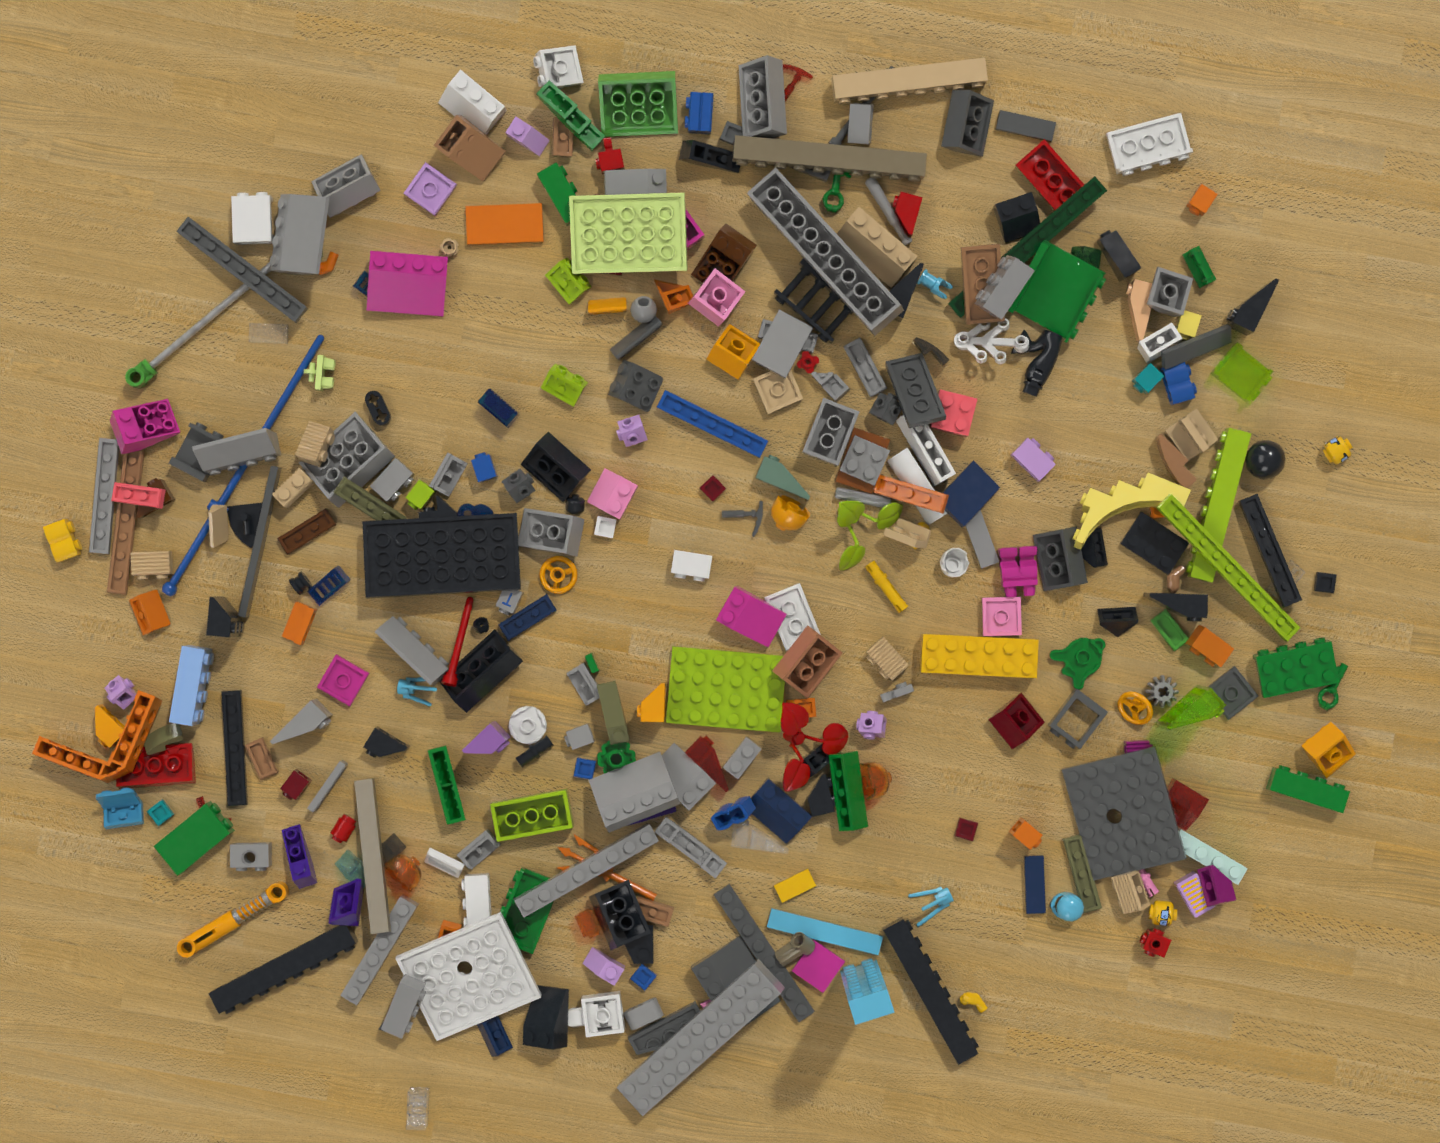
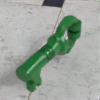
M844 172L843 175L834 174L832 189L827 191L822 198L823 205L828 212L836 213V211L842 208L844 198L839 190L841 177L851 178V175H849L851 173ZM829 195L839 197V204L837 206L827 203Z
M1341 663L1340 667L1336 666L1339 683L1348 668L1344 663ZM1339 683L1331 684L1318 693L1319 707L1327 711L1338 704L1337 688ZM1325 692L1334 695V700L1331 704L1322 700Z

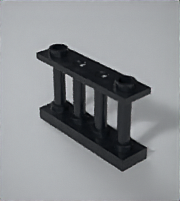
M803 258L799 262L801 271L782 293L778 289L774 291L776 295L775 300L781 305L786 304L819 333L818 337L823 342L827 343L829 341L832 344L834 338L831 337V334L853 312ZM811 275L816 279L814 281L815 284L795 305L787 297L806 276ZM825 287L830 292L828 294L829 297L811 318L808 317L802 309L820 289ZM840 300L844 304V309L824 331L816 324L817 321L835 301Z

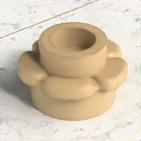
M446 238L440 245V250L444 256L451 257L458 253L459 244L455 239Z

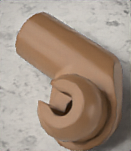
M1179 565L1167 576V589L1170 593L1178 591L1180 577L1186 573V569L1182 565Z

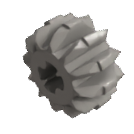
M1160 675V680L1157 677H1153L1155 684L1148 682L1147 685L1152 688L1151 690H1145L1146 693L1152 694L1147 699L1149 701L1154 699L1153 706L1159 703L1160 708H1164L1165 702L1168 706H1171L1170 699L1177 700L1173 693H1179V690H1173L1177 683L1170 684L1172 681L1171 677H1168L1165 681L1164 675ZM1165 687L1166 689H1165L1164 691H1166V694H1165V695H1162V694H1161V695L1159 696V694H1160V692H1158L1159 688H1162V689H1163V688Z

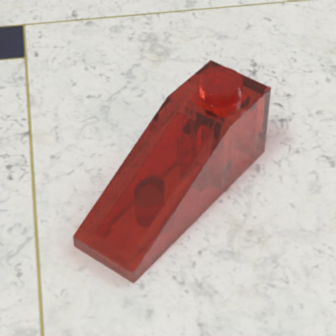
M700 735L685 753L727 792L729 787L716 750L712 746L714 742L707 735L705 737Z

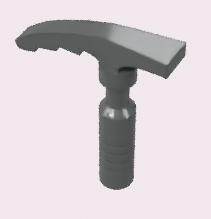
M759 501L757 512L755 510H723L722 518L756 516L758 520L752 532L754 537L762 521L763 501Z

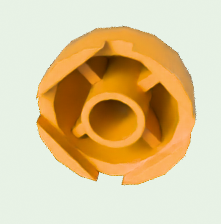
M778 495L771 508V516L774 522H776V527L782 531H793L803 527L810 517V512L806 507L801 509L798 506L800 503L797 500L786 495L781 497Z

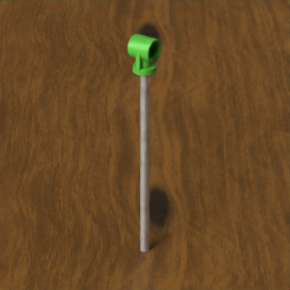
M270 262L259 270L264 275L270 272ZM242 284L151 362L144 359L137 366L129 369L125 375L126 382L137 389L145 387L148 381L158 373L155 367L250 288ZM140 373V381L134 383L133 376Z

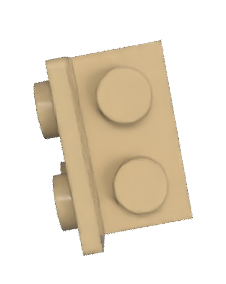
M1197 409L1165 430L1176 448L1188 460L1204 452L1209 446L1218 441V438Z

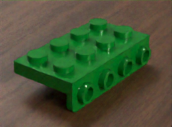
M1325 637L1313 639V643L1306 644V641L1295 643L1293 647H1287V645L1277 646L1274 651H1269L1268 649L1258 650L1257 654L1253 655V659L1256 662L1262 697L1267 698L1339 683L1332 641L1325 640Z
M522 867L520 871L516 870L512 880L515 881L514 888H509L506 895L508 903L506 907L502 906L500 912L519 949L533 954L554 901L526 917L521 915L513 899L550 878Z

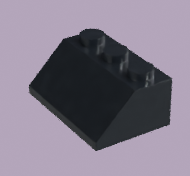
M549 431L534 445L521 463L528 472L562 502L572 494L591 471L586 464Z
M210 597L206 636L229 638L241 636V633L244 632V622H242V617L238 615L236 609L226 597Z
M629 880L589 896L610 950L651 933Z

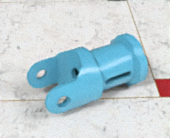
M924 269L917 281L918 285H924L930 289V292L942 299H947V295L939 290V286H944L948 289L953 288L947 281L940 277L936 278L928 273L927 269Z

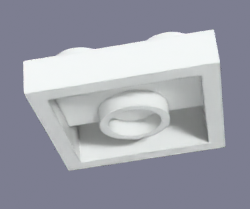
M576 45L539 50L535 54L536 57L533 58L534 67L539 69L540 75L537 77L539 87H543L549 80L559 89L584 83Z

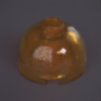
M878 762L860 763L864 795L868 797L866 800L870 801L883 797L892 782L891 773L887 772L886 768Z
M399 854L384 864L389 875L396 882L398 881L400 884H403L401 887L410 893L419 884L422 877L421 870L418 867L420 862L414 856L410 858L407 855Z

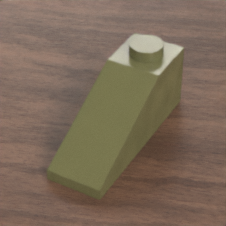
M616 680L598 684L597 689L610 744L614 745L630 741Z

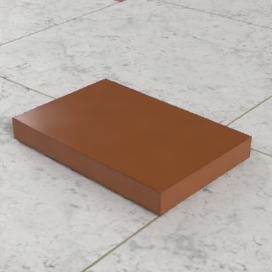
M854 427L842 463L855 435L886 449L890 439ZM841 471L838 472L835 481L872 494L874 488L873 485Z

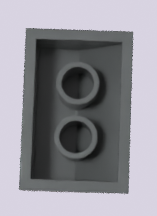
M953 90L941 146L955 152L983 157L994 100L971 90Z
M1077 526L1033 535L1034 544L1037 546V559L1044 591L1088 583L1082 551L1074 547L1075 540H1073V536Z

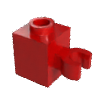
M611 137L603 138L605 151L599 152V158L595 159L597 170L601 169L602 175L606 170H625L621 149L613 150Z

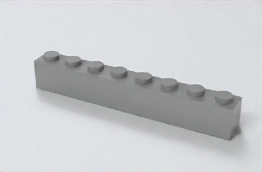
M647 823L513 900L521 915L526 917L657 843L659 840L650 824Z

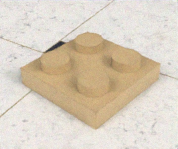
M791 370L786 379L772 371L753 378L768 414L803 399Z

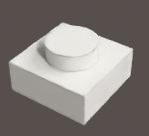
M598 516L594 535L613 538L617 520Z

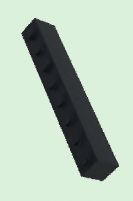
M900 917L882 927L957 1064L959 1065L978 1054L976 1048L979 1046L975 1038H970L967 1034V1031L970 1029L965 1020L960 1021L957 1015L960 1014V1011L955 1003L951 1005L948 1000L951 995L946 986L941 987L939 981L942 979L937 970L932 971L930 967L932 961L928 954L925 953L923 955L920 949L923 945L918 936L913 937L911 933L913 927L909 920L904 921L903 917Z
M338 925L212 990L208 994L218 1013L225 1012V1014H228L236 1009L235 1005L239 1003L245 1005L253 1001V996L259 994L261 997L270 992V987L276 985L278 988L287 983L286 979L292 976L294 979L304 974L303 970L307 968L313 970L321 966V961L327 959L329 962L338 957V952L344 950L346 953L354 949V944L358 942V939L351 926Z

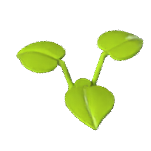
M860 501L839 502L837 523L840 527H848L855 542L854 546L847 547L843 552L839 562L840 571L854 567L865 555V547L859 546L851 524L856 523L860 516H863L877 523L878 529L889 528L899 519L903 509L902 503L893 502L885 505L880 510L878 518H873L863 513L865 505Z

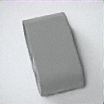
M656 997L623 1012L631 1030L638 1029L664 1016Z

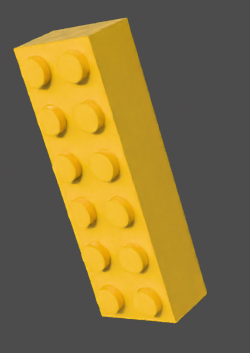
M921 634L920 672L1037 678L1039 640Z

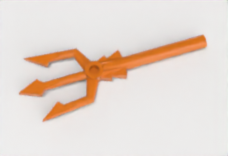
M574 834L579 846L583 845L594 853L599 851ZM558 847L565 857L570 856L578 861L585 859L571 852L570 848ZM562 866L556 868L564 871L570 866ZM614 867L598 875L599 877L602 876L606 882L609 879L618 883L628 880L613 872ZM630 881L633 891L654 901L657 894Z

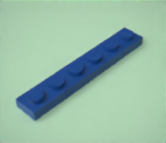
M666 390L657 405V408L758 458L761 457L768 443V440Z

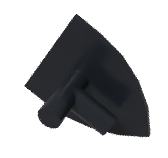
M263 502L227 506L229 508L228 517L235 535L241 542L252 548Z

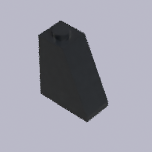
M1108 230L1100 235L1101 239L1097 243L1119 282L1141 269L1140 264L1117 230L1112 233Z

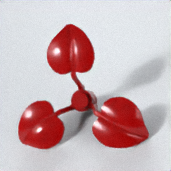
M788 702L782 703L780 725L783 731V738L790 742L789 746L793 748L799 760L791 759L785 767L783 789L786 792L801 788L808 782L810 777V767L803 763L804 759L796 745L802 744L805 739L823 743L822 751L831 755L840 752L845 747L849 737L848 731L839 723L829 724L823 731V739L805 735L801 728L805 727L809 722L808 711L798 704Z

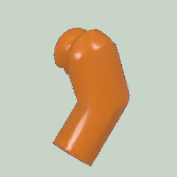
M330 251L327 261L320 263L319 275L333 271L339 256L338 254Z

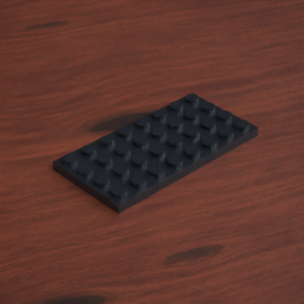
M517 513L362 521L366 599L521 590Z

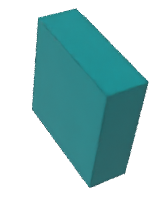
M163 799L147 811L157 826H160L174 815Z

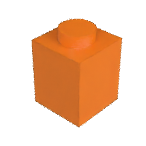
M1201 184L1186 206L1189 207V211L1192 214L1203 216L1218 194Z

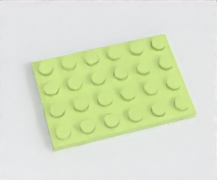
M685 192L569 196L572 274L688 270Z

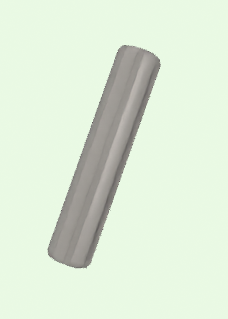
M837 487L835 491V498L860 501L863 504L880 508L891 503V498L840 487Z

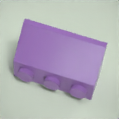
M493 721L462 751L474 754H493L495 751L499 753L510 744L508 739L511 736L496 721Z

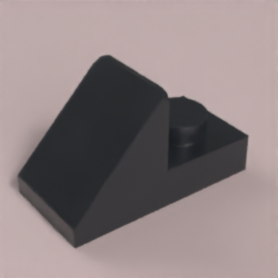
M436 495V511L434 507L423 508V512H418L419 518L459 516V513L438 495Z

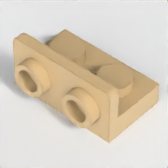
M899 518L893 529L885 528L883 535L915 548L926 549L931 530Z

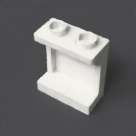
M257 192L255 196H248V193H237V196H231L233 243L236 245L272 244L274 235H272L271 202H273V197L268 195L267 192Z

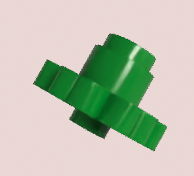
M609 740L602 745V752L597 754L598 765L604 767V774L636 761L635 751L629 750L630 743L628 742L611 745Z

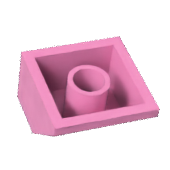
M715 268L688 304L719 326L725 321L745 291Z
M605 468L587 502L621 520L638 485Z

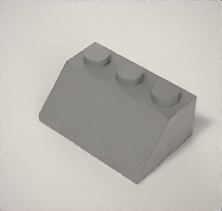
M362 154L311 181L317 196L330 198L327 213L330 218L381 191Z

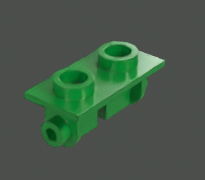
M1200 246L1182 254L1199 289L1217 280Z

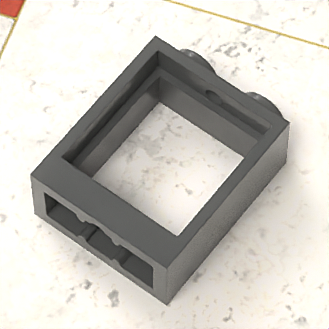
M1074 689L1048 723V726L1051 727L1049 731L1058 738L1061 735L1067 739L1065 743L1071 748L1077 747L1081 749L1108 712L1080 690ZM1076 699L1098 715L1079 741L1057 726V723Z

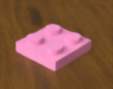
M1021 597L982 598L983 636L1022 635Z

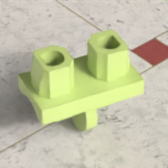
M317 355L316 370V363L310 362L309 369H304L303 373L309 374V382H314V376L316 375L315 389L318 391L334 388V378L325 377V370H335L336 360L326 358L324 355Z

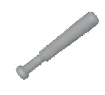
M870 177L865 182L867 188L890 225L898 233L902 241L901 243L905 246L910 244L912 239L911 237L908 238L899 223L900 220L876 178Z

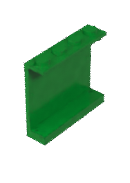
M1044 240L1029 265L1030 268L1035 270L1008 311L1011 313L1016 311L1052 332L1065 338L1064 342L1067 343L1070 338L1074 340L1079 331L1076 327L1079 322L1083 323L1088 313L1085 311L1088 305L1092 306L1097 298L1094 295L1098 288L1102 289L1106 282L1104 278L1106 272Z

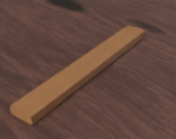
M145 448L124 454L120 483L141 486ZM118 502L107 593L127 595L131 567L130 554L133 551L138 505Z

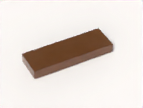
M325 508L277 539L286 554L289 555L337 524L328 509Z

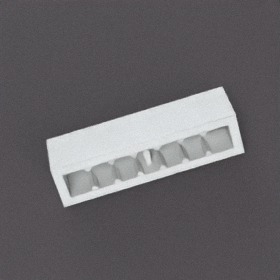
M908 448L887 460L900 481L934 490ZM916 506L928 525L947 514L945 510L942 514Z

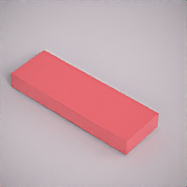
M114 482L111 501L162 509L166 490Z

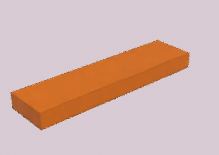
M879 475L873 490L875 494L942 514L949 498L947 494L883 475Z

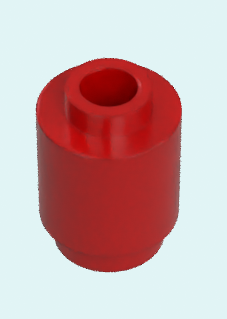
M343 814L342 817L338 818L330 832L333 835L332 839L339 843L347 842L356 827L357 821Z

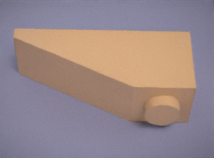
M1134 279L1132 283H1128L1126 294L1128 295L1127 301L1136 341L1139 342L1144 339L1151 312V307L1147 305L1152 283Z

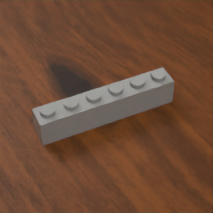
M404 894L400 896L389 914L391 932L377 934L340 996L355 1005L359 1004L419 903Z

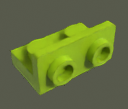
M569 258L559 261L545 274L568 304H572L580 295L591 288L586 276L572 274V260H569Z
M554 364L549 370L541 389L574 407L588 382L582 376L568 371L565 366Z

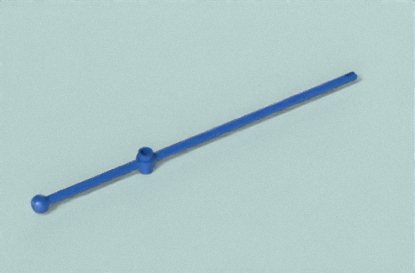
M318 335L262 429H271L303 376L304 369H307L324 340L323 335ZM246 464L239 466V469L236 470L218 501L214 499L210 501L207 506L208 510H210L212 505L226 504L248 466ZM209 517L170 582L163 584L162 592L172 597L176 594L177 583L209 532Z

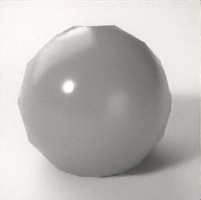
M641 296L632 302L630 312L634 320L640 323H647L656 316L657 307L651 298Z

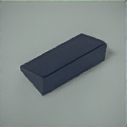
M499 1016L477 1024L492 1057L499 1056L513 1048Z

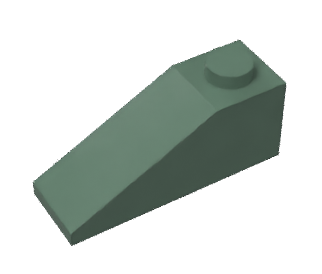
M769 455V457L764 456L756 479L809 500V494L785 466L779 463V458Z

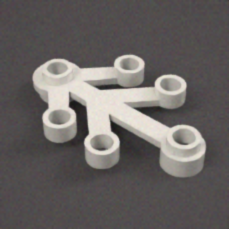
M1006 318L1005 321L998 322V325L983 337L975 336L982 331L988 330L990 323H987V325L979 323L969 332H959L954 337L955 346L960 350H968L975 357L976 362L980 364L987 361V353L983 350H978L974 345H981L995 359L997 364H1004L1006 362V353L998 351L994 346L1014 347L1019 353H1024L1029 349V340L1023 335H1019L1015 339L995 338L1001 332L1009 329V321Z

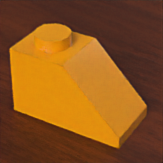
M103 704L97 705L95 707L96 736L99 738L98 742L105 748L115 747L120 738L118 736L120 733L122 734L125 725Z

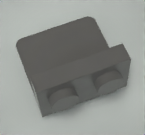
M623 360L622 364L618 367L615 380L610 385L608 395L625 401L643 411H650L663 382V377L635 363Z

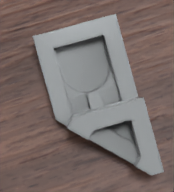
M833 372L811 373L814 379L835 402L850 390L842 379Z

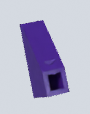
M298 824L283 829L282 835L293 882L299 889L318 883L301 825Z

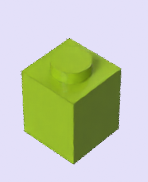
M419 479L405 498L409 500L407 504L413 509L417 510L419 508L423 510L437 491Z

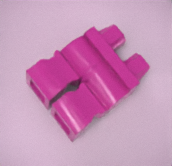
M1037 546L998 548V555L1001 561L999 563L1001 586L1004 587L1006 597L1017 596L1016 586H1023L1024 596H1034L1035 585H1038L1037 562L1034 560V556L1037 555ZM1017 553H1018V557H1019V562H1018V564H1017V562L1015 561V557L1017 556Z

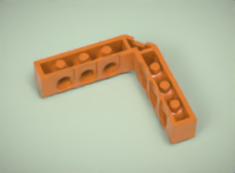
M137 691L134 706L130 715L126 717L128 720L122 734L120 733L118 736L120 737L115 750L112 751L108 762L81 751H76L65 745H60L39 736L32 754L105 783H110L133 772L162 700L145 692Z

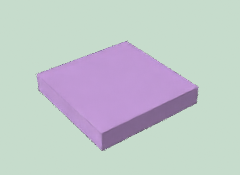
M425 162L403 194L436 216L457 184Z

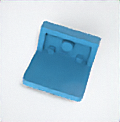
M122 788L120 791L113 792L106 790L96 794V800L103 808L105 829L144 824L143 802L133 789Z

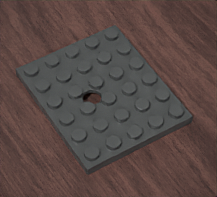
M1156 746L1062 769L1093 880L1187 858ZM1116 809L1121 812L1122 819L1119 823H1111L1108 820L1107 813L1109 810Z

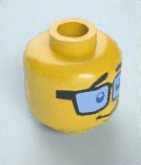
M1336 436L1324 444L1325 449L1322 451L1330 463L1340 464L1351 457L1350 449L1353 447L1347 438L1343 440L1341 436Z
M1156 900L1153 904H1150L1149 919L1152 920L1154 925L1170 926L1172 921L1177 919V909H1174L1172 902Z

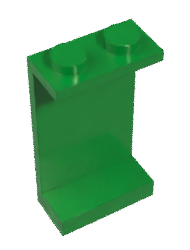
M209 801L154 845V848L177 876L185 872L188 867L226 836L235 831L232 828V822L228 818H224L220 813V807L216 803Z

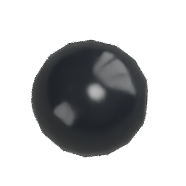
M1261 440L1254 443L1247 451L1245 462L1248 471L1254 477L1265 480L1272 479L1280 474L1284 469L1286 458L1284 450L1279 444L1270 440Z

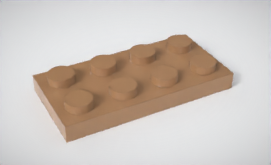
M1000 244L960 247L966 324L1005 321V316L1002 320L993 317L974 304L978 292L981 289L984 290L988 284L986 283L988 277L992 273L995 274L999 268L997 265L1001 260Z

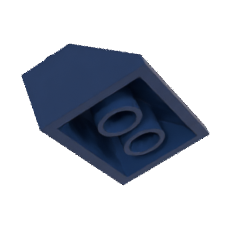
M769 777L750 797L756 807L752 814L786 844L812 817L808 811Z

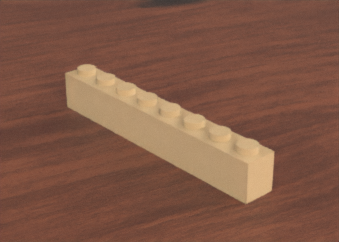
M985 58L833 75L831 78L834 102L839 101V104L850 103V100L858 99V102L869 101V97H877L878 100L889 98L888 95L905 97L907 93L915 92V95L926 94V91L934 90V93L944 92L947 88L963 90L964 86L981 88L988 81Z

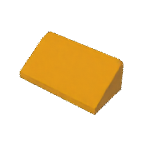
M625 297L588 301V313L590 315L627 311V300Z

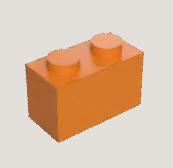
M1201 625L1197 626L1186 642L1190 646L1189 651L1196 656L1202 655L1205 657L1204 662L1211 667H1214V665L1222 667L1234 650L1233 647Z
M1022 817L1009 830L1016 839L1030 850L1037 848L1042 842L1041 837L1043 835Z

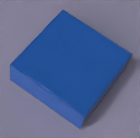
M577 757L574 777L592 779L596 761Z
M641 964L630 979L643 990H646L657 974L644 964Z

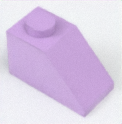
M516 116L505 132L507 137L539 157L550 141Z
M594 947L591 948L582 963L597 976L614 986L625 969V965Z

